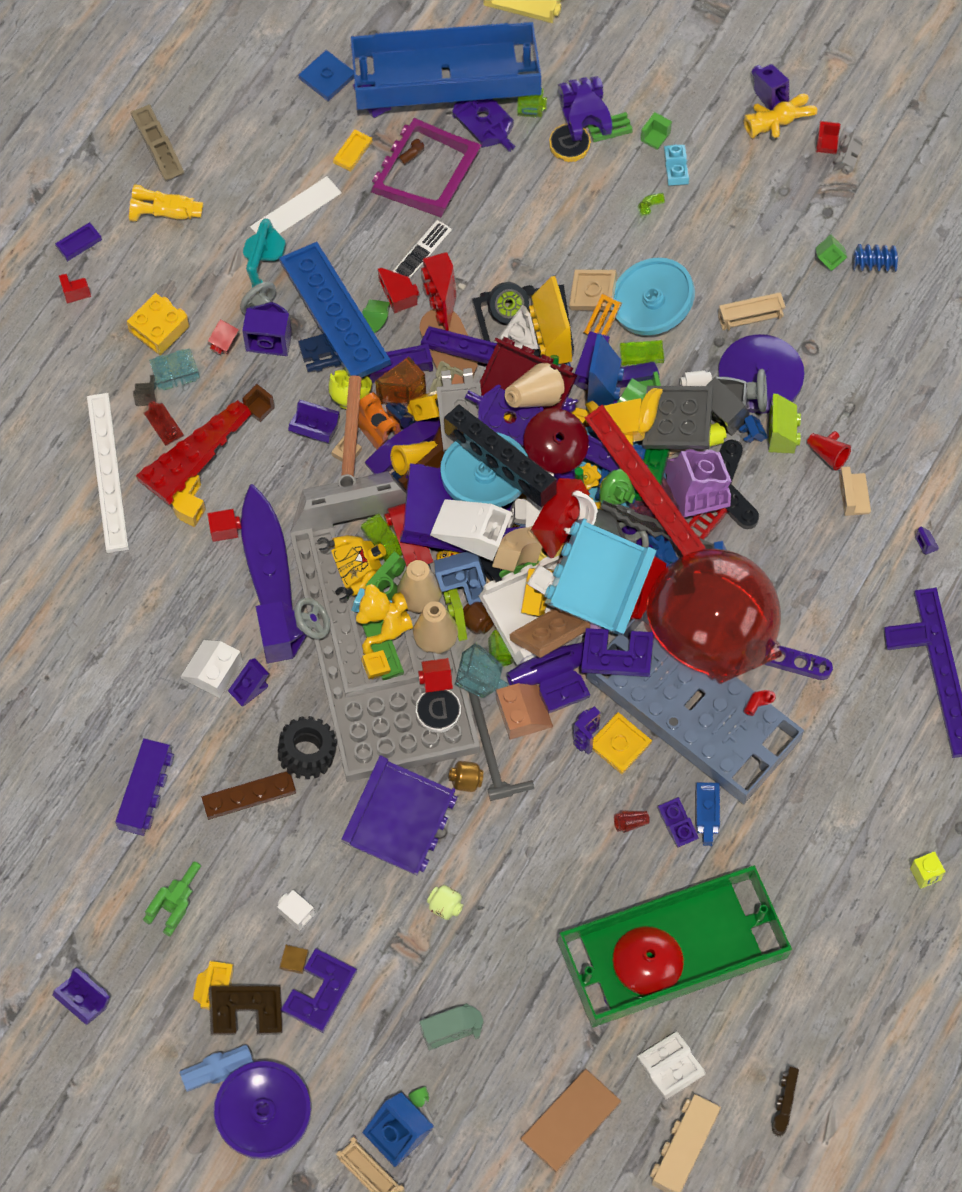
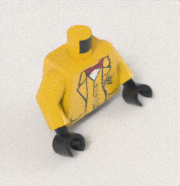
M345 535L333 537L330 541L325 537H321L317 542L325 541L327 543L325 548H319L321 552H326L330 547H334L331 552L345 586L337 588L335 593L336 595L346 593L344 597L339 599L340 602L345 603L349 600L350 595L356 596L360 588L365 589L368 581L381 567L379 558L386 555V549L381 543L374 546L371 541H364L362 537Z

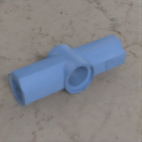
M246 1044L224 1054H212L206 1057L202 1063L179 1071L186 1091L189 1092L208 1083H220L236 1069L252 1063L253 1060Z

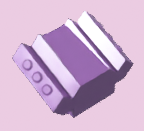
M688 449L681 451L678 457L668 459L665 474H667L666 484L669 485L674 497V504L679 506V511L683 517L695 516L700 513H707L730 506L731 493L728 487L732 481L720 452L713 450L698 452Z

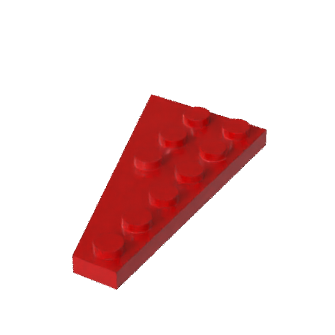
M238 400L229 404L225 410L213 416L202 427L194 430L190 436L179 441L171 450L163 453L152 464L144 467L141 472L135 475L136 478L147 489L170 505L174 501L172 496L177 491L182 492L186 487L185 482L189 478L195 477L215 455L214 450L218 445L223 446L227 442L226 436L230 432L236 431L251 415L249 408Z

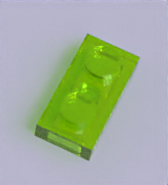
M662 340L620 343L621 366L655 362V364L664 363Z

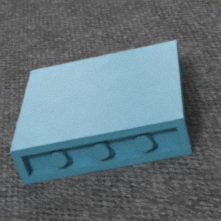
M584 518L579 519L571 526L569 533L572 536L569 543L566 542L562 549L561 555H563L561 563H558L554 569L553 576H555L553 584H550L546 589L545 597L547 599L545 604L603 629H609L610 632L617 635L624 634L657 550L650 547L644 548L587 523Z

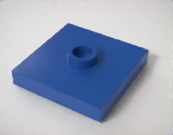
M325 50L299 73L298 77L325 100L329 101L354 79V70L328 50Z

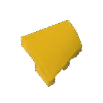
M529 568L527 582L536 568ZM546 568V569L549 570L550 572H552V573L554 572V569H548V568ZM526 582L521 613L536 616L545 614L547 607L545 601L547 598L543 593Z

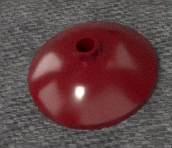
M555 408L543 410L529 421L523 435V446L527 456L548 473L564 474L578 467L584 460L589 447V438L585 426L578 417L569 411ZM557 434L562 436V441L556 439Z

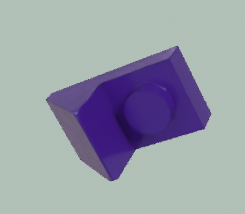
M256 658L250 659L228 692L243 707L268 688L265 679L269 673Z

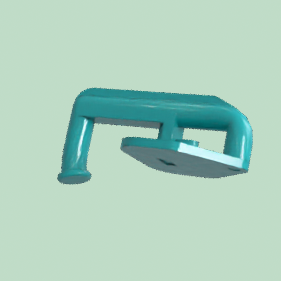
M267 218L261 220L257 233L246 240L243 248L244 257L248 259L246 271L252 283V288L263 283V280L259 278L257 273L259 261L279 259L282 257L286 247L284 238L275 230L271 220Z

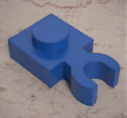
M659 529L653 530V532L663 533V531ZM648 535L649 545H652L657 550L655 557L667 563L666 569L669 568L670 562L678 560L670 541H664V536L662 535L655 538L652 535Z

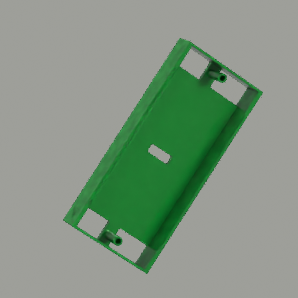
M755 865L561 932L557 941L592 1028L787 959L792 951ZM749 879L761 906L757 913L745 916L732 885ZM769 923L781 949L762 955L751 929ZM639 927H654L670 934L679 944L684 959L683 971L678 982L671 988L648 996L637 994L626 988L617 978L613 968V952L616 944L624 934ZM576 939H581L592 967L587 966L581 975H579L567 945L568 942ZM650 952L646 953L647 957H649V958H653V957H654V955H653L652 953H650ZM596 983L600 984L610 1009L598 1015L595 1014L585 987Z

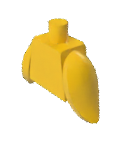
M651 389L645 395L643 401L639 398L604 406L632 446L633 442L643 440L645 433L653 426L663 389ZM594 401L585 404L590 413L599 407Z

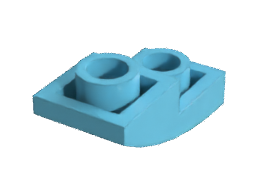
M685 145L664 146L668 186L689 184Z

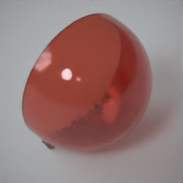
M723 549L694 551L672 562L653 584L647 598L646 609L648 621L655 637L673 657L692 669L706 673L711 680L716 679L718 683L722 684L782 656V652L779 649L781 645L777 641L781 626V607L777 591L767 574L749 558Z

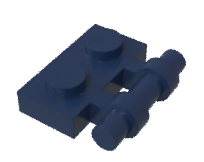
M324 334L298 341L304 363L313 361V363L306 364L308 373L312 371L320 372L323 371V368L330 366H341V362ZM330 355H331V358H327V359H324V360H320V358L327 357V356H330Z

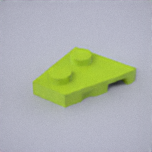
M457 588L443 591L445 604H449L447 605L448 612L458 627V640H467L463 606Z

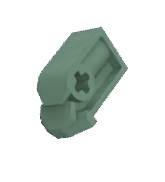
M464 1004L462 1007L448 1010L419 1022L428 1051L472 1034L475 1040L480 1038L484 1020L480 1011L473 1006Z

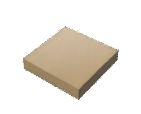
M575 270L569 303L570 310L594 311L602 294L614 299L617 280L616 270ZM605 300L600 311H604L608 301Z

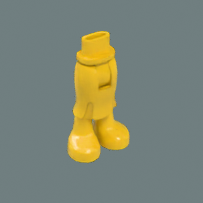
M134 184L132 199L130 200L129 221H138L141 214H154V216H164L173 219H187L188 216L189 219H192V217L201 218L203 202L194 201V198L183 195L165 194L160 191L154 192L144 189L139 184ZM142 201H153V204Z

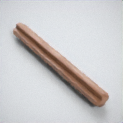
M355 375L349 377L341 476L349 474L353 477L361 377Z

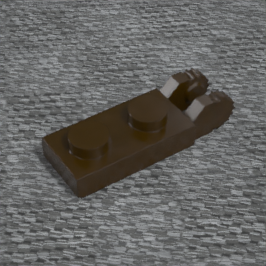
M791 1066L787 1073L783 1072L780 1087L785 1088L783 1096H778L776 1110L780 1111V1114L774 1118L772 1125L773 1134L777 1137L783 1136L787 1131L799 1073L798 1068Z

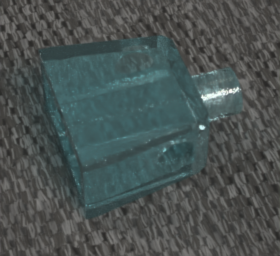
M475 643L462 652L455 681L456 686L485 698L497 689L507 687L508 683L500 678L502 664L479 644Z

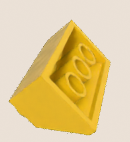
M551 276L532 295V305L529 306V313L531 318H533L532 323L534 331H536L537 344H541L539 345L540 356L542 354L548 357L557 355L559 356L558 364L572 362L571 331L556 276Z

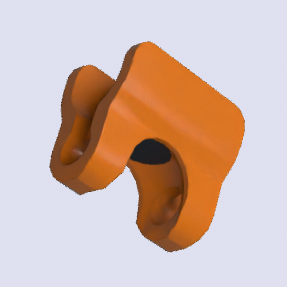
M374 392L360 400L358 427L377 450L387 440L391 431L394 435L401 431L400 424L394 416L387 414L381 405L380 399Z

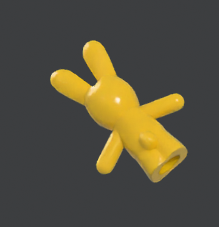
M805 93L797 95L789 102L778 103L774 106L773 110H769L760 104H755L753 109L757 113L744 116V128L753 139L759 133H765L770 129L772 136L777 138L780 135L779 125H788L795 118L816 115L818 109L812 105L803 106L809 99Z

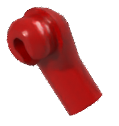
M769 690L754 692L744 712L747 715L754 716L759 706L769 705L775 701V693Z

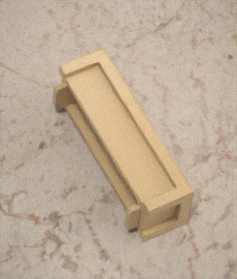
M781 292L719 306L718 319L722 330H730L732 327L777 317L781 319L784 317L783 309H785V304Z
M354 1137L350 1139V1144L342 1152L338 1151L336 1153L337 1159L370 1192H405L402 1185L399 1186L357 1143Z

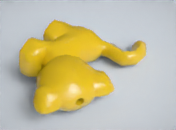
M370 584L365 587V595L360 600L356 622L367 624L369 621L377 622L383 620L381 634L367 637L362 644L365 655L374 653L371 649L372 644L394 640L405 631L413 628L411 618L407 611H405L408 609V606L401 592L395 593L392 597V603H390L387 594L379 591L375 585Z

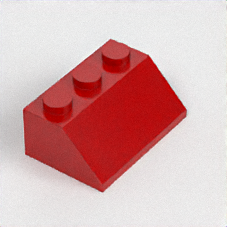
M559 478L557 481V494L543 506L531 528L550 558H554L568 536L564 528H571L580 514L579 501L572 493L576 490L588 496L590 495L581 479Z

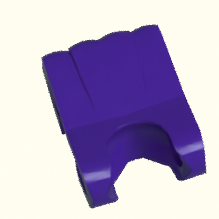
M598 76L590 77V79L583 77L579 81L573 79L569 80L568 84H558L561 110L573 141L582 140L583 127L587 125L597 126L604 136L612 134L613 124L609 109L602 101L604 94L601 78Z

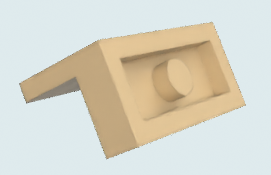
M850 466L841 467L839 481L844 515L870 514L871 507L866 474H851Z

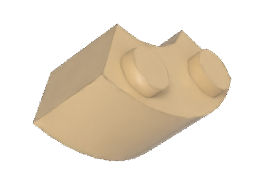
M532 526L515 529L502 538L492 567L514 572L515 568L521 563H537L542 545L532 532Z

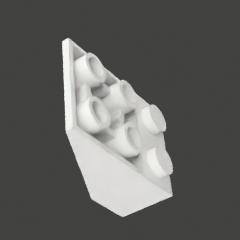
M445 499L430 536L493 561L512 512L488 503Z

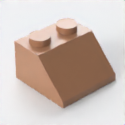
M517 683L496 690V701L510 740L553 727L550 716L539 695V685Z

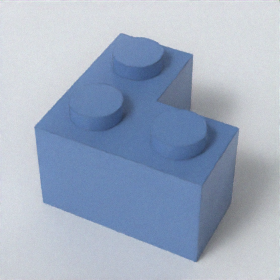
M467 551L434 560L435 574L441 592L463 586L469 605L474 602H482L479 595L484 589L483 586L488 582L479 555Z

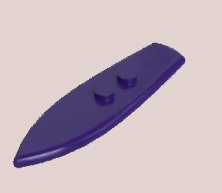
M250 484L242 506L241 537L247 565L260 605L283 601L293 609L288 557L282 528L269 501L253 484Z

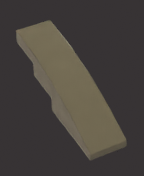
M150 104L132 111L131 116L164 180L168 181L184 174V170L169 138L165 135Z

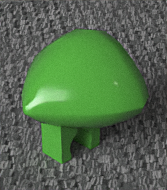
M622 469L612 470L602 480L599 490L600 502L602 503L605 500L611 504L620 505L627 501L629 503L633 502L635 490L628 475Z

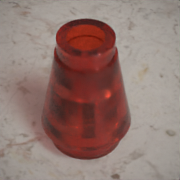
M620 810L619 813L614 814V824L617 832L622 831L626 833L650 823L647 811Z

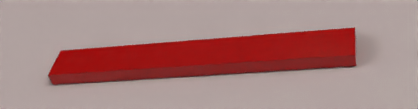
M601 405L584 417L619 467L628 475L632 485L686 560H691L706 549L606 408Z

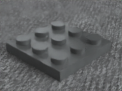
M647 386V393L653 388L663 389L659 400L655 422L651 429L645 433L643 449H709L713 386Z

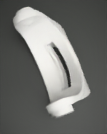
M575 490L572 495L578 499L580 504L578 520L584 518L587 523L593 525L598 513L595 502L588 495ZM564 528L566 534H570L571 528Z

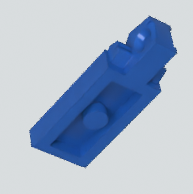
M696 783L697 833H703V846H712L713 834L719 833L720 783Z

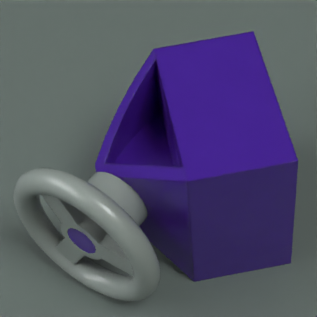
M263 282L254 286L241 300L240 310L245 314L242 329L246 352L288 357L292 337L290 317L286 309L271 301L276 293V287L272 282ZM266 288H269V293L266 296L264 292Z
M308 597L300 599L296 603L294 610L283 601L255 606L267 664L293 659L307 635L314 639H322L329 633V616L325 608L315 599ZM305 604L312 606L311 611L308 613L301 612V608ZM318 612L320 613V615H321V617H322V619H323V624H324L323 628H322V626L320 625V623L318 622V621H319L318 616H317Z

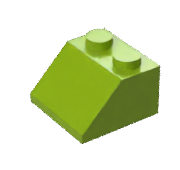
M773 394L769 412V452L795 454L796 446H800L801 433H797V426L801 424V413H797L796 404L779 394Z

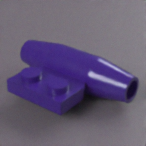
M584 642L561 646L541 658L536 656L506 673L509 685L517 683L528 685L540 684L539 695L548 714L590 698V693L582 676L574 671L582 665Z

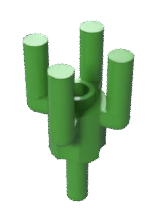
M193 861L181 881L172 880L168 888L161 887L146 909L143 921L150 925L163 907L166 911L172 913L166 921V927L163 930V933L170 937L186 913L187 900L192 894V890L188 886L201 865Z

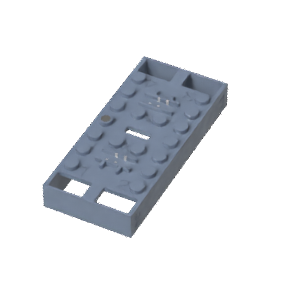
M647 608L641 619H633L627 625L625 633L618 635L608 645L607 650L620 648V651H629L630 640L627 637L642 621L646 622L653 628L651 632H654L650 677L611 675L606 679L601 674L587 673L586 679L712 780L720 783L722 788L742 804H745L801 741L804 730L771 704L759 706L754 716L747 715L744 709L755 691ZM698 690L703 691L705 696L692 710L687 709L685 704ZM777 727L793 738L779 756L774 755L762 745ZM755 755L761 760L759 769L765 772L749 790H745L732 778L750 757Z

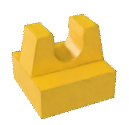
M384 650L362 655L361 661L368 679L374 680L390 673L391 669Z

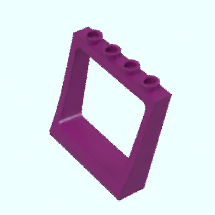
M413 118L410 125H404L400 133L403 136L401 140H395L391 151H393L391 157L388 155L385 157L381 165L384 167L382 172H376L372 180L375 184L371 193L441 218L478 155L481 144ZM414 132H419L464 154L437 200L421 197L383 184Z

